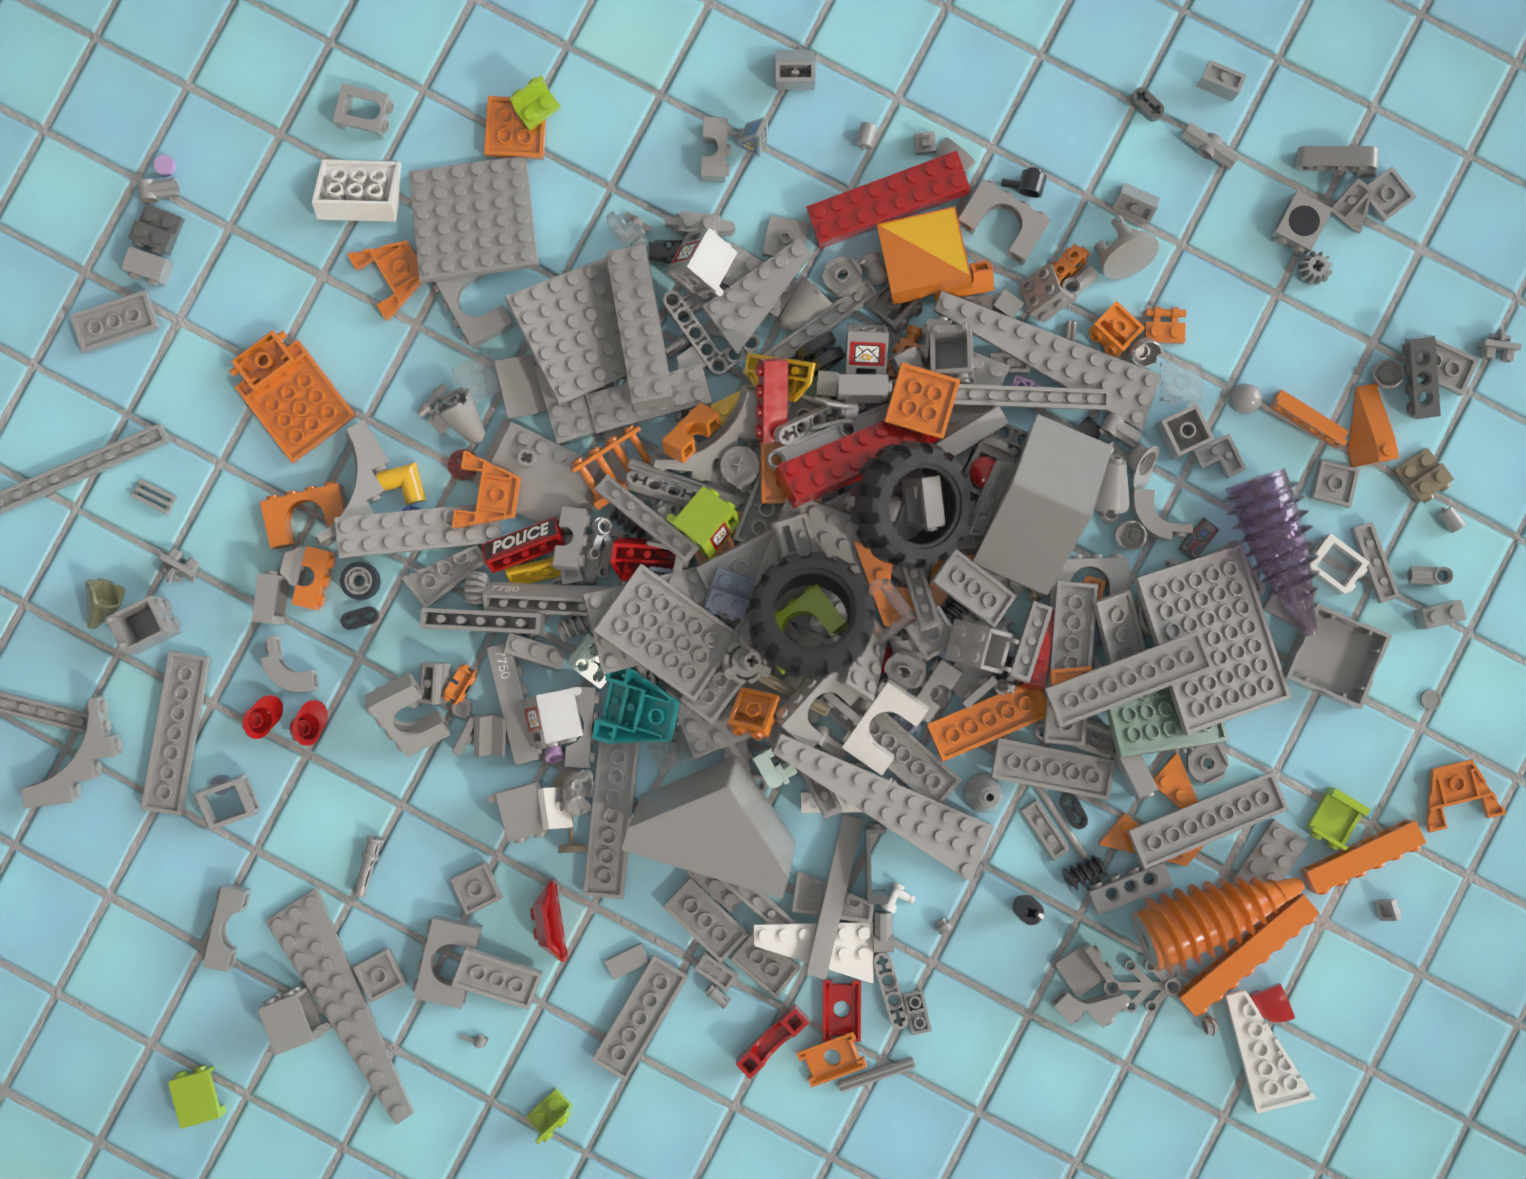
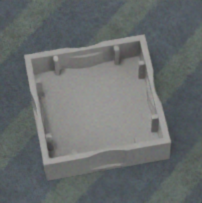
M1318 603L1311 604L1282 670L1285 679L1352 709H1362L1372 686L1374 673L1383 659L1392 635L1370 625L1355 622L1344 614Z

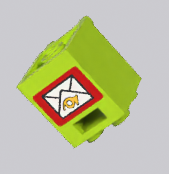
M703 486L677 517L673 514H668L667 520L674 528L696 544L702 554L711 559L741 522L738 518V512L734 510L735 506L727 499L723 501L719 498L718 492L712 488L708 490Z

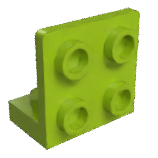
M542 75L531 79L526 87L522 90H516L510 98L516 114L529 131L561 109L558 101L548 90Z
M557 1087L526 1116L530 1123L539 1131L535 1140L537 1145L541 1141L544 1143L548 1141L554 1134L553 1131L558 1126L559 1129L563 1127L571 1115L570 1110L573 1105Z

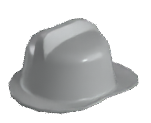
M1136 444L1132 450L1128 464L1130 465V470L1134 473L1133 487L1135 489H1142L1148 483L1159 455L1158 446L1148 448L1141 444Z

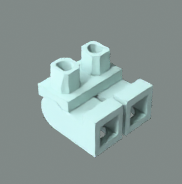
M587 634L569 657L567 663L601 689L606 682V674L602 673L601 666L595 662L600 663L594 638Z
M768 746L754 754L753 760L768 786L777 788L782 783L784 785L790 782L789 777L798 772L788 762L781 765L780 761L774 764L771 758L775 755L771 752V746Z

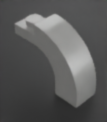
M1133 489L1130 491V509L1133 518L1145 526L1148 535L1156 539L1168 541L1172 539V533H1174V537H1186V534L1193 533V525L1169 523L1158 516L1154 507L1155 490Z
M280 636L266 637L265 651L269 657L261 658L266 674L275 684L294 692L320 690L317 670L304 672L292 670L284 661Z

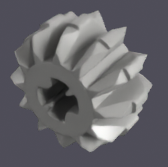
M1311 251L1309 255L1305 254L1302 257L1303 261L1298 262V266L1301 269L1297 273L1303 274L1301 280L1307 279V285H1311L1313 282L1315 285H1319L1321 281H1327L1328 276L1333 272L1329 269L1333 266V263L1327 262L1330 256L1323 257V251L1317 254L1315 251Z
M474 571L469 572L466 576L464 597L467 603L484 605L482 593L487 583L490 582L488 574Z

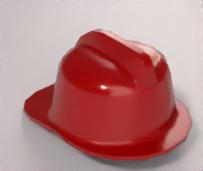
M273 695L263 696L243 713L241 718L242 729L247 736L252 739H261L269 733L282 717L283 703L281 700Z
M310 700L303 704L296 717L290 722L289 731L292 740L297 741L303 746H311L317 742L328 719V711L322 702Z

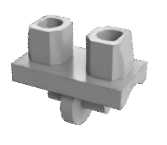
M1498 329L1495 334H1489V339H1484L1482 343L1478 342L1476 349H1481V359L1483 360L1495 359L1497 351L1501 352V362L1510 363L1514 361L1516 351L1521 350L1522 344L1509 342L1511 336L1506 335L1505 329Z
M175 548L167 555L162 553L159 557L163 561L162 564L167 567L163 569L162 573L167 575L166 581L170 584L175 580L181 582L183 577L194 582L197 579L195 573L200 566L199 563L192 558H189L184 565L179 563L184 556Z

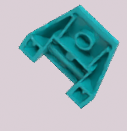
M631 667L606 673L605 681L610 683L602 717L595 720L591 739L607 744L670 742L674 732L680 701Z

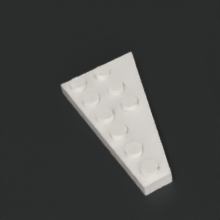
M839 922L829 970L873 983V922L872 924ZM817 923L753 924V945L808 963Z
M1241 989L1224 994L1255 1112L1259 1114L1316 1099L1246 990Z

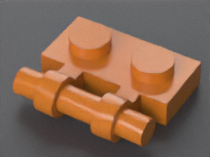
M1161 307L1146 308L1145 316H1152V322L1144 323V337L1152 338L1158 343L1184 344L1186 323H1178V317H1186V309H1179L1178 307H1172L1171 309H1161ZM1160 317H1170V322H1160Z

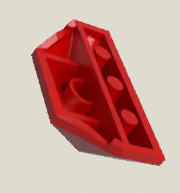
M620 537L612 542L609 563L620 580L629 581L640 564L647 568L673 569L676 555L667 549L647 545L646 543L649 538Z
M555 878L547 884L532 905L533 908H530L531 919L535 920L536 928L533 929L534 939L538 940V945L560 962H566L568 952Z

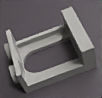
M342 84L333 123L340 129L346 130L347 126L377 133L380 138H384V134L387 133L389 128L388 118L389 114L393 112L394 103L388 94ZM353 98L376 102L380 106L379 116L373 120L349 115Z

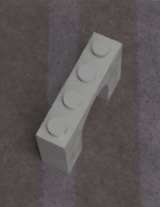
M983 179L958 218L959 225L964 230L973 234L988 212L995 209H1004L1011 212L1019 223V234L1006 255L1023 265L1051 220L1048 219L1045 213L1033 210L1027 202H1020L1015 199L1011 192L1002 191L997 188L993 181Z
M487 274L435 281L436 283L433 286L437 293H442L445 298L442 302L447 311L451 310L455 316L452 320L457 329L461 327L464 333L461 336L467 346L471 345L475 349L515 327L503 305L480 317H471L462 312L460 307L462 292L466 287L487 276Z
M1103 554L1091 555V558L1083 559V555H1071V559H1067L1056 581L1070 582L1072 576L1079 569L1092 568L1098 571L1106 580L1107 597L1125 589H1130L1129 557H1123V554H1111V558H1103ZM1056 581L1047 595V606L1053 608Z
M409 672L365 695L367 702L365 708L368 714L374 715L380 728L384 727L390 740L393 739L400 752L403 751L408 757L451 735L448 722L439 710L413 722H402L394 718L399 710L422 698L419 684Z
M843 672L828 675L827 679L812 680L811 677H808L773 717L795 739L814 748L823 738L808 720V710L814 699L823 693L834 692L851 706L859 696L841 685Z
M439 915L429 920L426 929L429 932L428 939L424 940L422 952H424L423 960L420 959L417 971L420 973L418 979H415L412 991L415 992L414 998L458 1009L465 1005L468 991L452 986L453 981L443 978L438 973L435 967V955L441 946L447 944L476 949L479 946L483 926Z

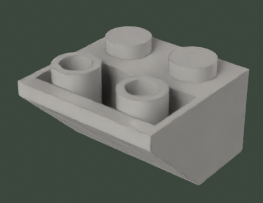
M775 50L776 90H815V50Z

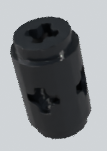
M654 240V242H649V262H654V264H671L683 240ZM667 242H671V247H667ZM667 257H671V262H667Z

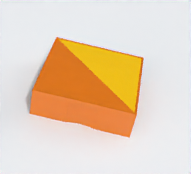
M955 206L877 224L893 305L922 299L932 294H939L941 291L950 293L972 288L971 272Z

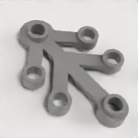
M599 517L592 524L595 537L592 548L587 550L586 556L589 560L598 559L600 557L599 549L602 540L604 541L605 549L602 560L594 573L597 578H605L608 575L613 542L611 536L620 538L624 534L627 538H631V534L628 531L623 532L613 528L607 518ZM592 551L595 552V557L592 556ZM618 580L619 586L625 585L624 580Z
M1126 959L1123 963L1124 968L1128 972H1132L1141 982H1118L1114 980L1112 981L1114 984L1113 988L1108 989V983L1104 980L1102 987L1111 996L1118 994L1120 990H1140L1129 1001V1003H1134L1132 1009L1126 1008L1130 1013L1135 1012L1138 1005L1153 990H1160L1153 999H1147L1144 1002L1145 1009L1153 1013L1167 996L1179 994L1182 988L1180 980L1175 976H1166L1161 970L1156 971L1153 967L1147 968L1149 960L1146 959L1143 963L1144 968L1149 972H1153L1160 980L1152 982L1137 967L1134 960ZM1133 962V967L1128 969L1127 964ZM1173 982V988L1168 989V983ZM1149 1003H1154L1152 1009H1148Z

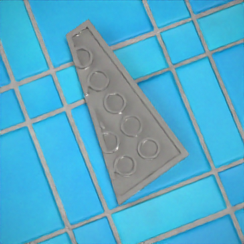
M800 238L724 290L722 296H716L702 306L737 356L746 342L752 337L757 327L777 303L782 293L788 288L793 278L810 258L811 252Z

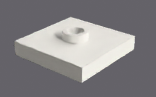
M563 787L537 789L543 830L573 827L572 816H569L563 807Z

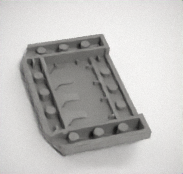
M503 419L484 460L521 478L516 513L536 523L554 517L560 523L562 507L586 509L589 515L594 507L591 503L594 500V494L579 470L575 473L570 470V467L573 466V461L580 457L583 459L585 457L509 420ZM530 449L534 451L537 455L536 464L532 467L521 465L518 461V454L521 450ZM525 453L523 455L525 457L522 458L523 462L527 461L528 463H530L532 461L530 459L532 458V454L528 455L527 453ZM592 461L586 465V468L598 485L606 475L599 464ZM477 472L473 480L478 488L480 486L481 472Z

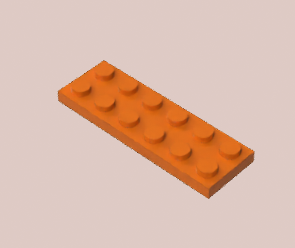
M1017 685L1014 688L1015 692L1013 694H996L973 704L968 709L963 708L926 724L941 761L944 762L1044 719L1046 698L1043 691L1037 692L1020 688V685Z

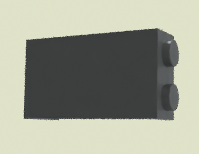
M868 822V825L864 826L865 898L868 904H888V894L885 889L872 890L870 834H887V829L880 822Z

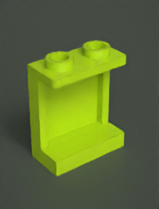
M1328 787L1305 828L1311 831L1309 835L1319 841L1321 839L1328 842L1327 846L1336 851L1339 849L1346 851L1348 847L1345 844L1362 815L1367 816L1371 809L1340 790Z
M206 1064L201 1065L187 1073V1070L175 1073V1077L168 1081L180 1129L218 1119L226 1113L225 1104L219 1105L211 1072L214 1070V1066L206 1067Z

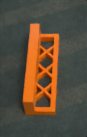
M1282 389L1279 390L1269 406L1272 410L1335 449L1344 447L1348 442L1345 439L1349 433L1348 430Z

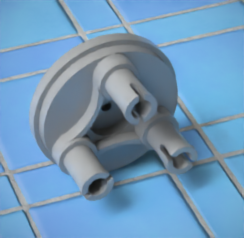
M1118 216L1119 220L1115 217L1111 221L1112 226L1118 233V239L1109 247L1105 241H1100L1094 246V249L1101 258V269L1105 276L1110 279H1123L1140 272L1153 261L1159 250V243L1154 235L1147 231L1129 228L1123 216Z

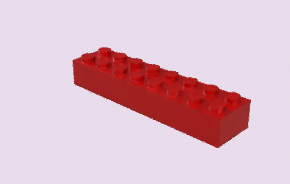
M956 150L806 206L819 247L822 249L877 228L878 223L909 217L968 195L970 193V185Z
M883 420L783 462L777 466L774 474L792 509L852 484L854 481H859L862 477V474L859 472L869 458L877 457L876 453L879 449L890 444H900L902 441L934 444L939 441V438L891 425Z

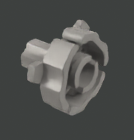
M749 635L740 636L738 642H733L726 647V652L730 653L735 647L740 646L732 655L731 667L728 662L729 655L721 657L722 668L725 670L723 675L727 680L730 679L737 684H744L745 682L753 684L761 676H769L771 669L766 666L767 661L762 658V652H758L760 651L759 648L754 646ZM736 674H738V675H740V676H742V677H750V676H752V677L749 678V679L743 680V679H739V678L736 676Z

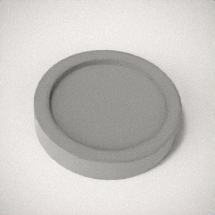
M1426 690L1421 694L1420 702L1424 708L1434 710L1441 705L1442 698L1437 691Z

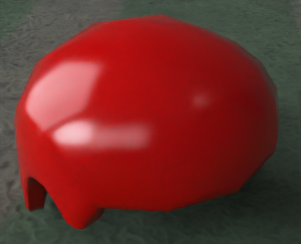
M981 456L973 460L969 469V476L972 483L977 487L984 488L996 462L993 458Z

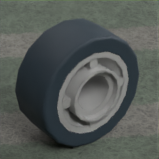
M355 562L346 566L340 576V586L344 594L357 600H366L373 597L378 592L381 584L380 574L377 569L363 562ZM359 576L364 578L362 586L357 585V578Z

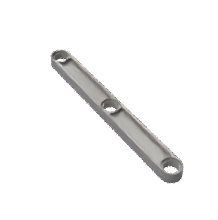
M889 402L859 414L857 419L851 420V423H842L828 427L772 451L767 457V466L776 471L778 465H774L771 462V457L774 455L779 456L783 463L848 436L843 432V426L845 425L851 426L853 433L885 420Z

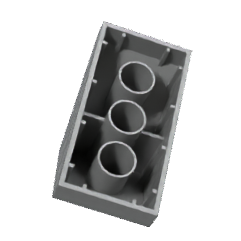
M1037 414L1019 451L1020 454L1014 463L1016 467L980 540L972 561L990 573L1043 596L1048 595L1093 514L1113 446Z
M734 756L643 794L628 826L622 850L782 899L790 874L796 841L740 757Z

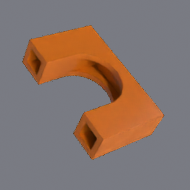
M336 481L324 483L323 487L309 486L304 488L305 491L297 492V490L285 492V496L271 495L267 496L266 500L260 501L270 548L281 549L296 545L291 526V517L294 510L302 503H317L323 510L326 525L329 528L335 522L334 518L340 517L348 506L343 485L336 483Z

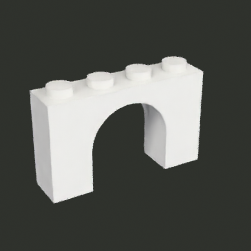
M890 679L887 683L882 682L877 689L879 694L875 701L866 704V713L863 716L859 715L853 723L856 726L852 732L848 730L842 739L845 742L842 746L844 750L880 775H883L895 755L872 738L870 733V721L881 712L889 711L899 714L917 727L929 709V706Z

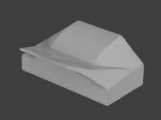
M299 546L295 550L284 553L280 574L287 579L289 585L296 586L303 583L307 568L301 565L305 547Z

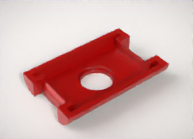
M832 978L824 979L822 1041L832 1040V1036H842L854 1032L856 1041L853 1042H861V980L852 979V983H832ZM844 1001L849 1005L850 1010L846 1016L840 1017L835 1014L834 1005L837 1002Z

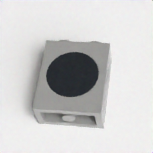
M1297 190L1290 197L1270 238L1274 239V242L1278 245L1291 248L1298 255H1305L1312 250L1333 208Z

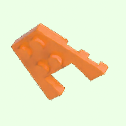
M407 240L347 254L357 271L375 261L394 293L392 296L376 304L386 321H389L422 284L419 280L417 255Z
M464 451L461 469L481 472L482 474L476 511L470 512L454 509L452 528L457 529L516 518L521 478L468 451Z
M1472 759L1430 768L1427 832L1431 833L1448 828L1443 807L1481 799L1485 818L1506 814L1505 809L1500 806L1494 792H1491L1486 784L1487 781Z

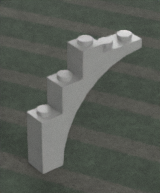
M742 385L738 401L730 416L709 438L695 445V453L684 464L665 453H651L650 462L652 466L659 471H666L667 469H673L679 473H686L687 471L690 478L698 482L710 481L714 460L721 461L723 454L728 449L737 446L738 438L743 441L757 439L755 436V426L758 425V417L755 415V407L758 405V397H756L755 393L756 387Z
M365 420L347 428L345 432L356 463V482L351 500L340 517L375 514L368 502L373 504L379 501L384 492L374 472L378 474L385 471L389 460ZM335 522L329 528L316 535L315 540L319 547L324 544L329 546L337 541Z
M104 695L88 699L89 718L87 731L83 743L73 760L51 779L21 788L24 808L70 803L80 799L82 789L78 781L92 780L101 776L102 764L98 758L114 757L122 753L123 743L119 738V733H110L112 725L110 720H108V702L105 700Z

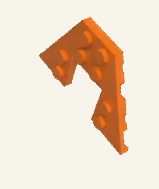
M854 541L883 625L904 628L916 620L917 615L908 587L890 585L893 564L879 560L872 555L871 549L864 548L859 541ZM964 554L971 561L973 560L974 555ZM939 558V562L931 566L929 587L935 606H941L948 596L930 581L944 561Z
M1174 753L1153 777V780L1158 790L1181 809L1198 802V799L1179 754ZM1123 813L1098 844L1136 854L1127 831L1139 825L1127 814ZM1204 845L1171 858L1167 862L1187 866Z

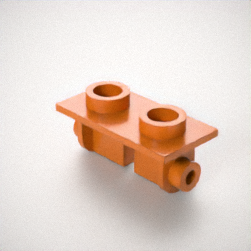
M464 663L462 666H459L452 677L458 683L454 684L450 681L442 693L444 694L442 698L448 702L452 699L450 704L453 705L461 703L465 698V690L468 685L471 686L476 679L475 674L477 670L470 669L468 671L470 667Z

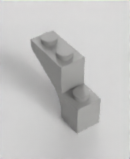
M1064 989L1051 1004L1071 1025L1074 1022L1080 1021L1084 1015L1083 1013L1087 1011L1103 1028L1115 1020L1114 1016L1119 1011L1122 1012L1129 1006L1131 998L1124 991L1120 990L1118 994L1113 996L1104 994L1090 999H1079Z

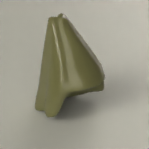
M100 578L97 581L94 579H87L85 581L87 627L91 629L99 627L106 620L105 617L114 614L120 608L125 589L122 586L115 585L110 580Z

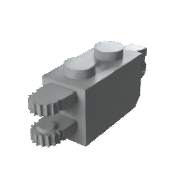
M681 211L680 214H676V217H665V227L674 228V232L679 233L682 237H686L687 233L708 227L714 229L718 236L727 237L735 234L734 223L728 220H721L720 215Z

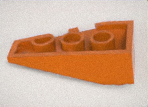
M1369 384L1355 387L1352 408L1353 419L1350 424L1351 434L1347 446L1350 466L1360 467L1398 459L1396 438L1377 385Z

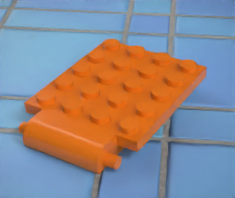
M271 330L231 361L234 367L229 372L233 377L238 373L242 375L244 380L235 386L236 390L291 463L294 464L357 417V415L299 339L287 347L283 342L288 337L286 332L282 330L277 334L274 330Z

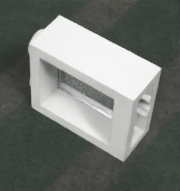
M1330 533L1323 535L1300 567L1336 594L1345 595L1353 591L1356 586L1354 583L1358 578L1364 576L1368 570L1366 567L1370 562Z

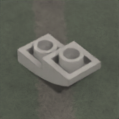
M923 990L903 994L911 1034L917 1035L932 1031Z

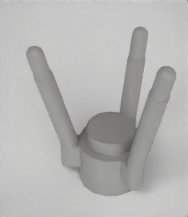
M815 397V401L823 402L827 406L839 407V414L844 419L812 426L811 430L842 423H851L852 419H857L858 403Z

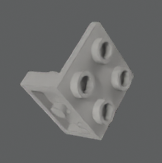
M958 662L954 664V666L962 670V674L952 689L962 699V703L967 709L998 683V679L991 671Z

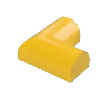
M416 462L376 474L377 480L384 492L402 487L406 506L426 501Z

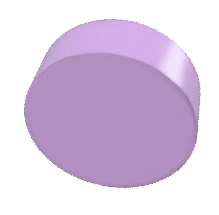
M160 155L154 161V168L162 176H170L174 173L176 164L168 155Z
M553 746L544 751L546 762L555 764L564 760L565 753L562 747Z

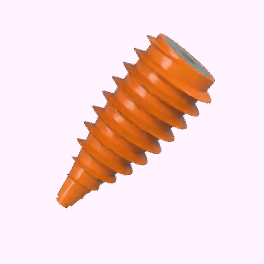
M1235 877L1233 885L1226 879L1219 878L1217 888L1206 880L1202 883L1201 890L1194 884H1189L1187 895L1179 888L1173 890L1172 899L1167 894L1160 893L1158 904L1149 897L1145 898L1144 909L1135 911L1132 914L1133 924L1142 949L1152 967L1156 971L1164 969L1172 976L1173 965L1179 964L1186 971L1188 959L1192 958L1200 965L1202 953L1206 952L1214 959V948L1218 945L1228 952V941L1231 938L1242 944V932L1247 930L1254 936V925L1260 921L1266 925V916L1271 912L1277 914V908L1302 893L1305 887L1302 880L1295 877L1276 881L1268 879L1267 882H1260L1256 878H1251L1249 883H1246L1240 877Z

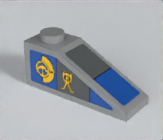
M763 117L747 122L744 129L740 128L736 138L739 148L757 156L761 155L768 140L767 118Z

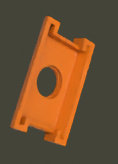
M854 1032L796 1053L799 1061L805 1060L811 1073L808 1076V1082L811 1088L867 1068L865 1057L859 1056L853 1042L856 1041ZM830 1049L836 1050L840 1054V1060L836 1064H829L824 1058L826 1051Z

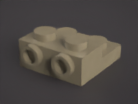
M1429 448L1423 449L1392 470L1415 503L1422 501L1426 503L1435 497L1433 493L1438 490L1440 492L1445 491L1451 487L1450 482L1454 480L1443 463L1439 464Z

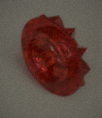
M468 449L455 451L448 460L450 474L461 481L471 480L477 474L474 471L460 469L461 465L458 460L462 461L464 451H468L476 456L474 452Z

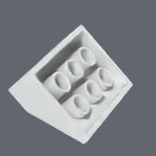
M322 159L312 199L317 219L396 222L399 209L401 163L395 161Z

